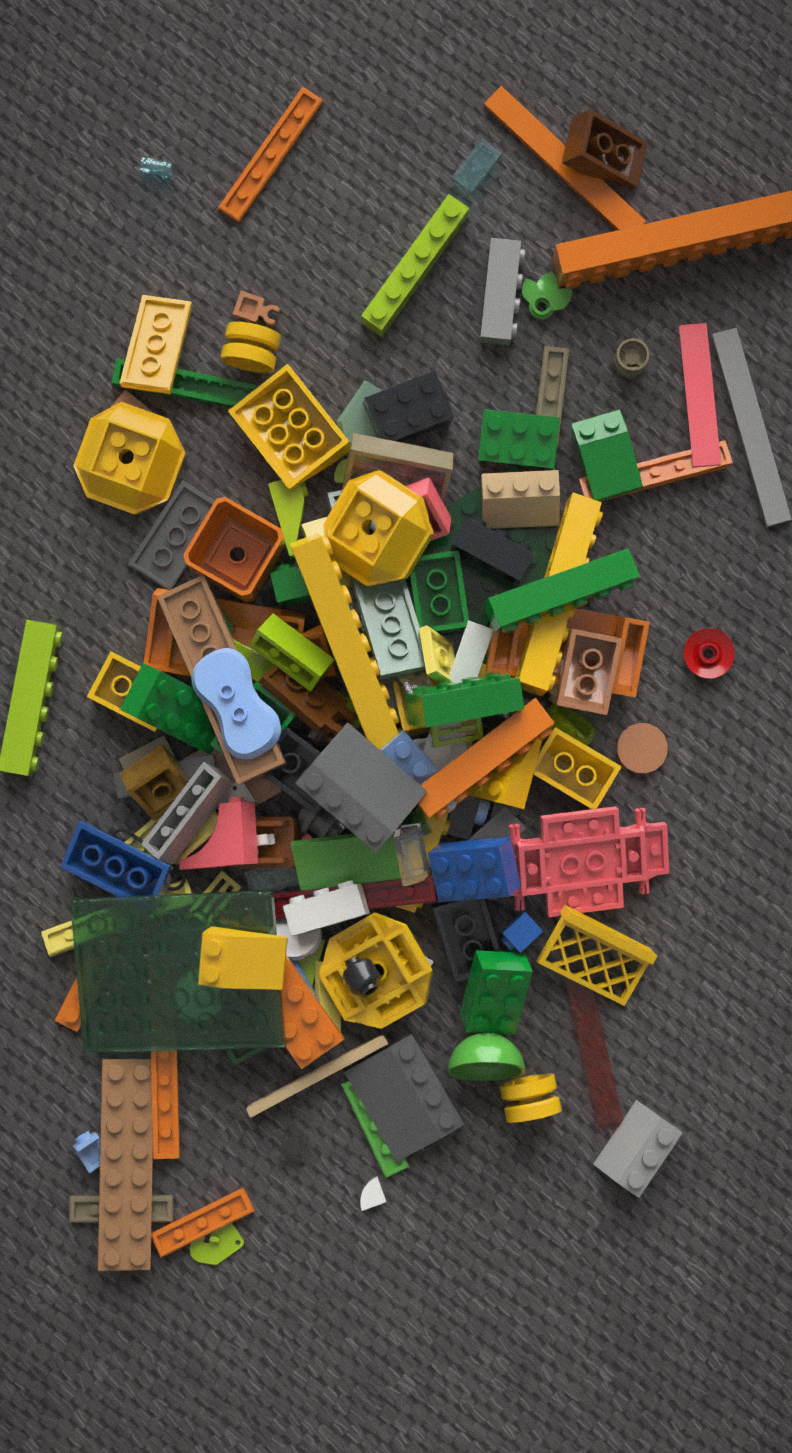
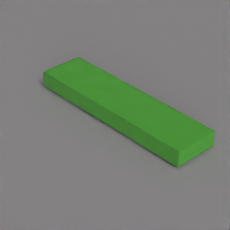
M349 1080L342 1083L344 1092L385 1177L388 1178L408 1168L409 1165L405 1158L397 1162L394 1160L389 1148L383 1141Z

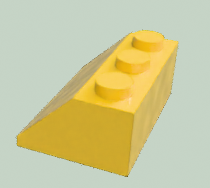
M555 727L539 751L534 775L587 807L597 809L620 771L621 766Z

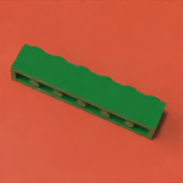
M629 548L492 596L485 601L483 607L494 633L503 630V633L506 634L518 629V625L524 622L527 625L537 623L542 620L541 616L550 614L551 617L557 616L565 612L564 608L573 605L574 609L586 605L588 599L594 597L597 600L604 599L611 595V591L619 589L620 592L626 591L634 587V582L640 577V574Z

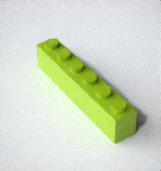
M450 194L447 195L361 315L363 325L383 337L467 220L469 208Z
M26 620L0 755V771L32 777L33 772L38 770L39 757H36L37 748L42 747L44 732H41L42 722H46L48 718L49 707L45 706L47 697L52 696L54 683L50 682L51 674L56 672L58 666V657H55L56 648L61 647L63 632H60V627L57 625Z

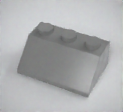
M636 1100L593 1165L639 1198L682 1135V1132Z

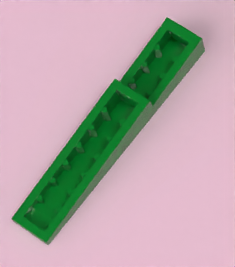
M116 358L111 387L227 407H234L259 387V385L177 369L171 394L121 387L120 380L126 360Z

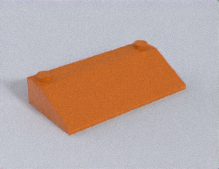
M157 588L152 595L144 663L163 672L191 676L157 596L169 590ZM215 598L235 625L234 632L231 634L232 638L250 647L249 643L257 630L273 613L300 634L305 633L308 613Z
M575 609L572 619H568L566 628L623 639L612 693L636 697L650 622ZM524 622L518 625V629L506 634L503 633V630L497 633L493 631L488 645L487 672L509 673L510 676H516L530 625ZM561 643L559 651L563 653L564 643ZM561 661L558 667H554L552 674L556 676L554 682L556 684H559Z

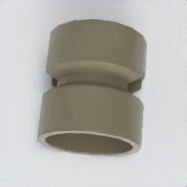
M631 338L619 345L613 360L614 369L618 375L631 379L643 372L650 354L646 344L639 339Z

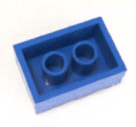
M511 837L440 843L428 852L438 902L509 897L521 887Z

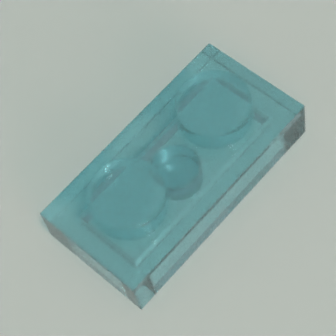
M482 138L454 173L451 180L472 195L501 158L502 153Z

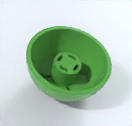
M478 1033L467 1037L454 1049L448 1063V1074L463 1080L498 1081L516 1078L525 1073L524 1061L517 1047L507 1038L494 1033Z

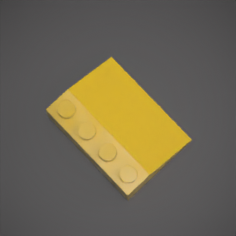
M289 364L281 368L228 411L289 490L331 466L350 450V441Z

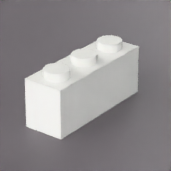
M353 880L338 884V890L329 892V888L314 891V897L305 899L304 895L289 899L290 904L283 906L291 936L370 914L362 884H354Z

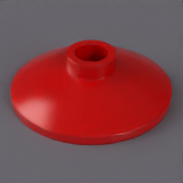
M703 628L694 632L687 639L683 655L685 663L692 673L702 678L712 679L723 675L730 669L734 661L735 650L731 639L724 632L715 628ZM708 649L712 652L710 659L704 657V650Z

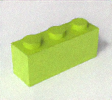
M274 613L261 625L249 643L250 647L310 692L325 676L335 660Z

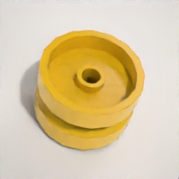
M246 322L228 323L225 339L229 343L223 345L220 360L240 370L255 373L274 372L276 357L271 352L278 351L281 335L270 328Z
M554 1074L530 1075L499 1085L503 1100L516 1101L504 1108L508 1123L540 1119L562 1111L558 1096L545 1095L557 1088Z

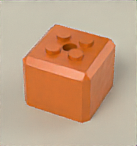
M222 497L216 499L183 556L191 572L198 576L205 575L208 582L248 603L255 601L286 548V543L281 528L232 500ZM240 548L245 552L244 558L238 562L233 561L230 557L232 550Z

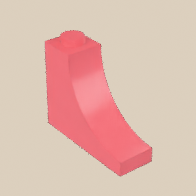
M244 797L229 798V803H220L217 824L210 840L196 854L185 859H179V869L194 870L258 864L255 802H246Z

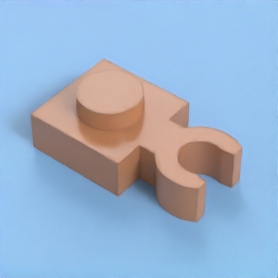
M241 291L233 311V317L257 324L259 318H262L267 325L275 326L276 321L270 319L268 315L271 312L280 314V308L276 305H268L266 307L264 306L265 298Z

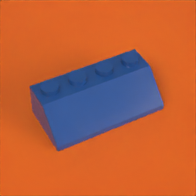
M83 821L78 822L60 866L149 913L161 906L171 878L170 865Z

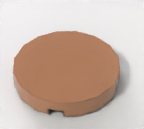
M637 723L629 726L621 733L617 742L616 752L619 761L626 769L635 773L646 774L656 770L663 764L667 756L668 744L664 734L657 727L649 723Z

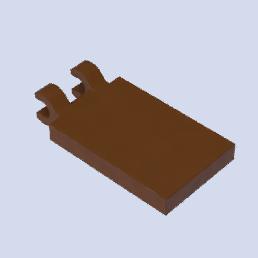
M274 665L259 680V683L313 731L318 733L322 730L324 738L328 743L334 739L347 722L352 725L358 717L355 712L345 706L348 701L323 679L310 692Z

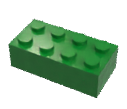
M143 663L119 710L211 754L214 747L210 743L216 737V734L203 703L194 689L168 674Z
M498 672L486 674V678L461 679L462 683L446 681L437 683V687H428V685L413 687V692L405 693L409 724L427 728L524 710L520 678H512L509 673L501 674Z

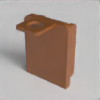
M290 816L256 817L257 835L274 833L276 844L258 847V864L234 866V869L294 868L295 862L291 842L299 840L300 836H304L300 833V829H297L296 819Z

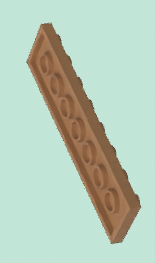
M201 575L157 596L191 677L196 664L206 655L223 648L238 651L205 575ZM202 701L237 785H241L286 764L278 743L256 758L243 760L233 756L223 744L220 724L216 714Z
M102 1059L98 1271L150 1270L153 1160L151 1059Z

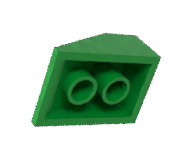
M620 410L571 424V438L593 500L602 501L643 489L629 433Z

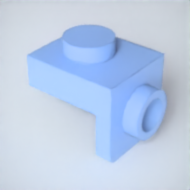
M87 1131L75 1139L77 1143L72 1147L90 1173L100 1167V1139L96 1132L90 1134Z

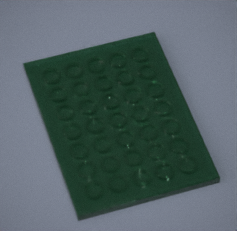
M273 890L74 898L70 900L84 1053L281 1048L286 1046L281 990L231 989L198 985L202 934L211 926L277 935Z

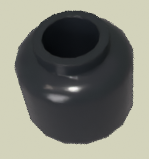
M354 957L345 964L347 968L344 970L342 977L352 994L366 997L379 988L381 975L372 960Z

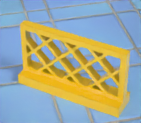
M564 905L560 912L562 917L536 961L625 1006L649 963L653 965L657 955L651 948ZM566 925L574 930L575 938L562 942L560 934ZM590 938L594 939L597 948L583 952L581 941ZM577 943L580 954L566 958L564 947ZM560 948L563 960L554 963L546 960L550 951ZM611 949L616 950L618 959L605 963L602 952ZM599 954L601 965L588 969L585 958ZM581 959L584 971L575 974L570 972L568 963ZM632 960L640 963L635 972L626 973L624 963ZM620 965L623 976L609 979L607 969ZM603 970L606 981L598 984L592 983L590 974ZM624 981L626 989L620 997L613 993L611 985Z

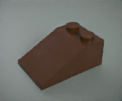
M590 109L572 117L562 163L581 174L637 188L647 142Z

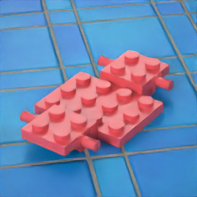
M616 806L540 816L542 840L540 838L522 839L520 838V824H510V837L521 887L511 895L514 896V909L520 911V908L525 910L524 896L545 893L546 914L548 917L561 916L560 912L564 905L580 913L624 908L623 883L639 881V893L649 894V879L656 875L669 874L667 824L665 822L646 823V809L640 808L639 810L637 808L635 809L636 824L620 827L619 809Z

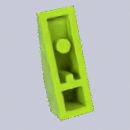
M279 480L268 485L289 557L292 560L295 557L290 544L299 540L306 504L304 497L308 496L305 482L289 490L285 483Z

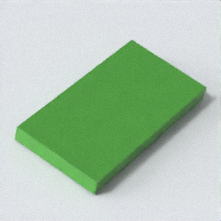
M394 833L377 852L373 851L355 834L291 842L301 891L337 887L338 884L353 880L354 884L402 879L403 874Z

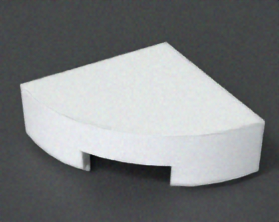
M378 1176L371 1179L362 1191L360 1200L362 1211L386 1202Z

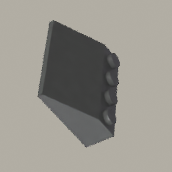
M348 722L296 781L300 788L375 852L388 840L427 792Z
M411 1033L344 1072L396 1162L464 1125Z

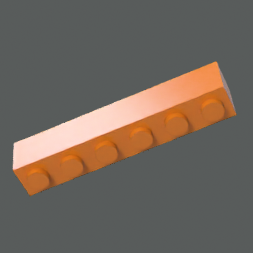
M534 698L524 706V710L517 711L421 784L427 792L418 802L419 806L429 819L435 816L438 820L449 811L447 806L454 801L459 804L470 795L468 790L475 785L480 788L491 779L489 774L496 769L501 772L512 763L509 760L517 753L519 756H522L532 748L531 742L537 738L542 741L553 732L551 727L554 726L555 722L538 700Z

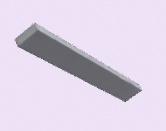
M737 328L714 333L711 335L765 526L770 527L792 520Z

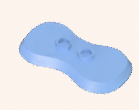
M223 648L206 655L196 664L192 672L193 689L197 696L216 714L220 724L222 741L228 752L236 758L246 760L256 758L270 750L279 740L281 734L280 720L275 711L257 695L252 684L251 671L246 658L234 649Z

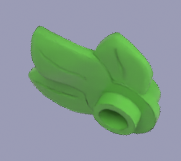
M551 271L543 275L537 283L530 279H525L522 286V295L529 303L530 314L538 320L548 319L553 314V311L563 310L572 297L571 289H558L557 279ZM544 304L546 310L543 312L539 311L537 305Z

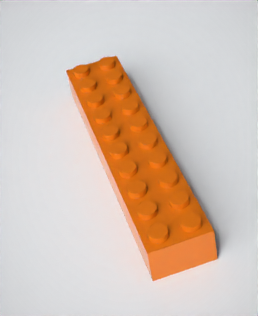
M792 191L556 244L552 260L559 288L566 286V289L577 288L581 285L580 283L586 281L595 284L604 281L605 277L612 275L615 278H621L629 275L630 271L638 269L639 272H647L660 264H663L664 267L676 265L678 260L688 258V261H695L708 253L717 256L726 253L727 249L734 247L737 250H743L751 247V244L761 242L762 245L769 244L782 236H785L786 239H791Z

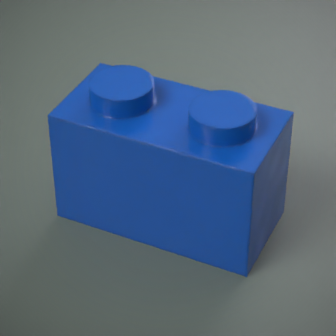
M522 911L500 931L504 936L500 940L510 951L513 952L516 949L521 953L543 931L526 912Z

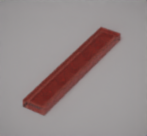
M584 970L575 971V972H572V973L575 974V973H578V972H581V971H584ZM564 976L597 1126L623 1121L594 991Z

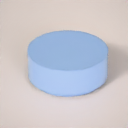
M480 799L474 824L481 826L485 824L490 806L489 801Z

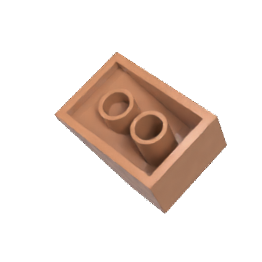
M569 629L562 653L556 705L607 715L623 639Z

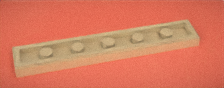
M378 1035L251 1103L246 1109L250 1118L387 1045L388 1041L385 1035Z

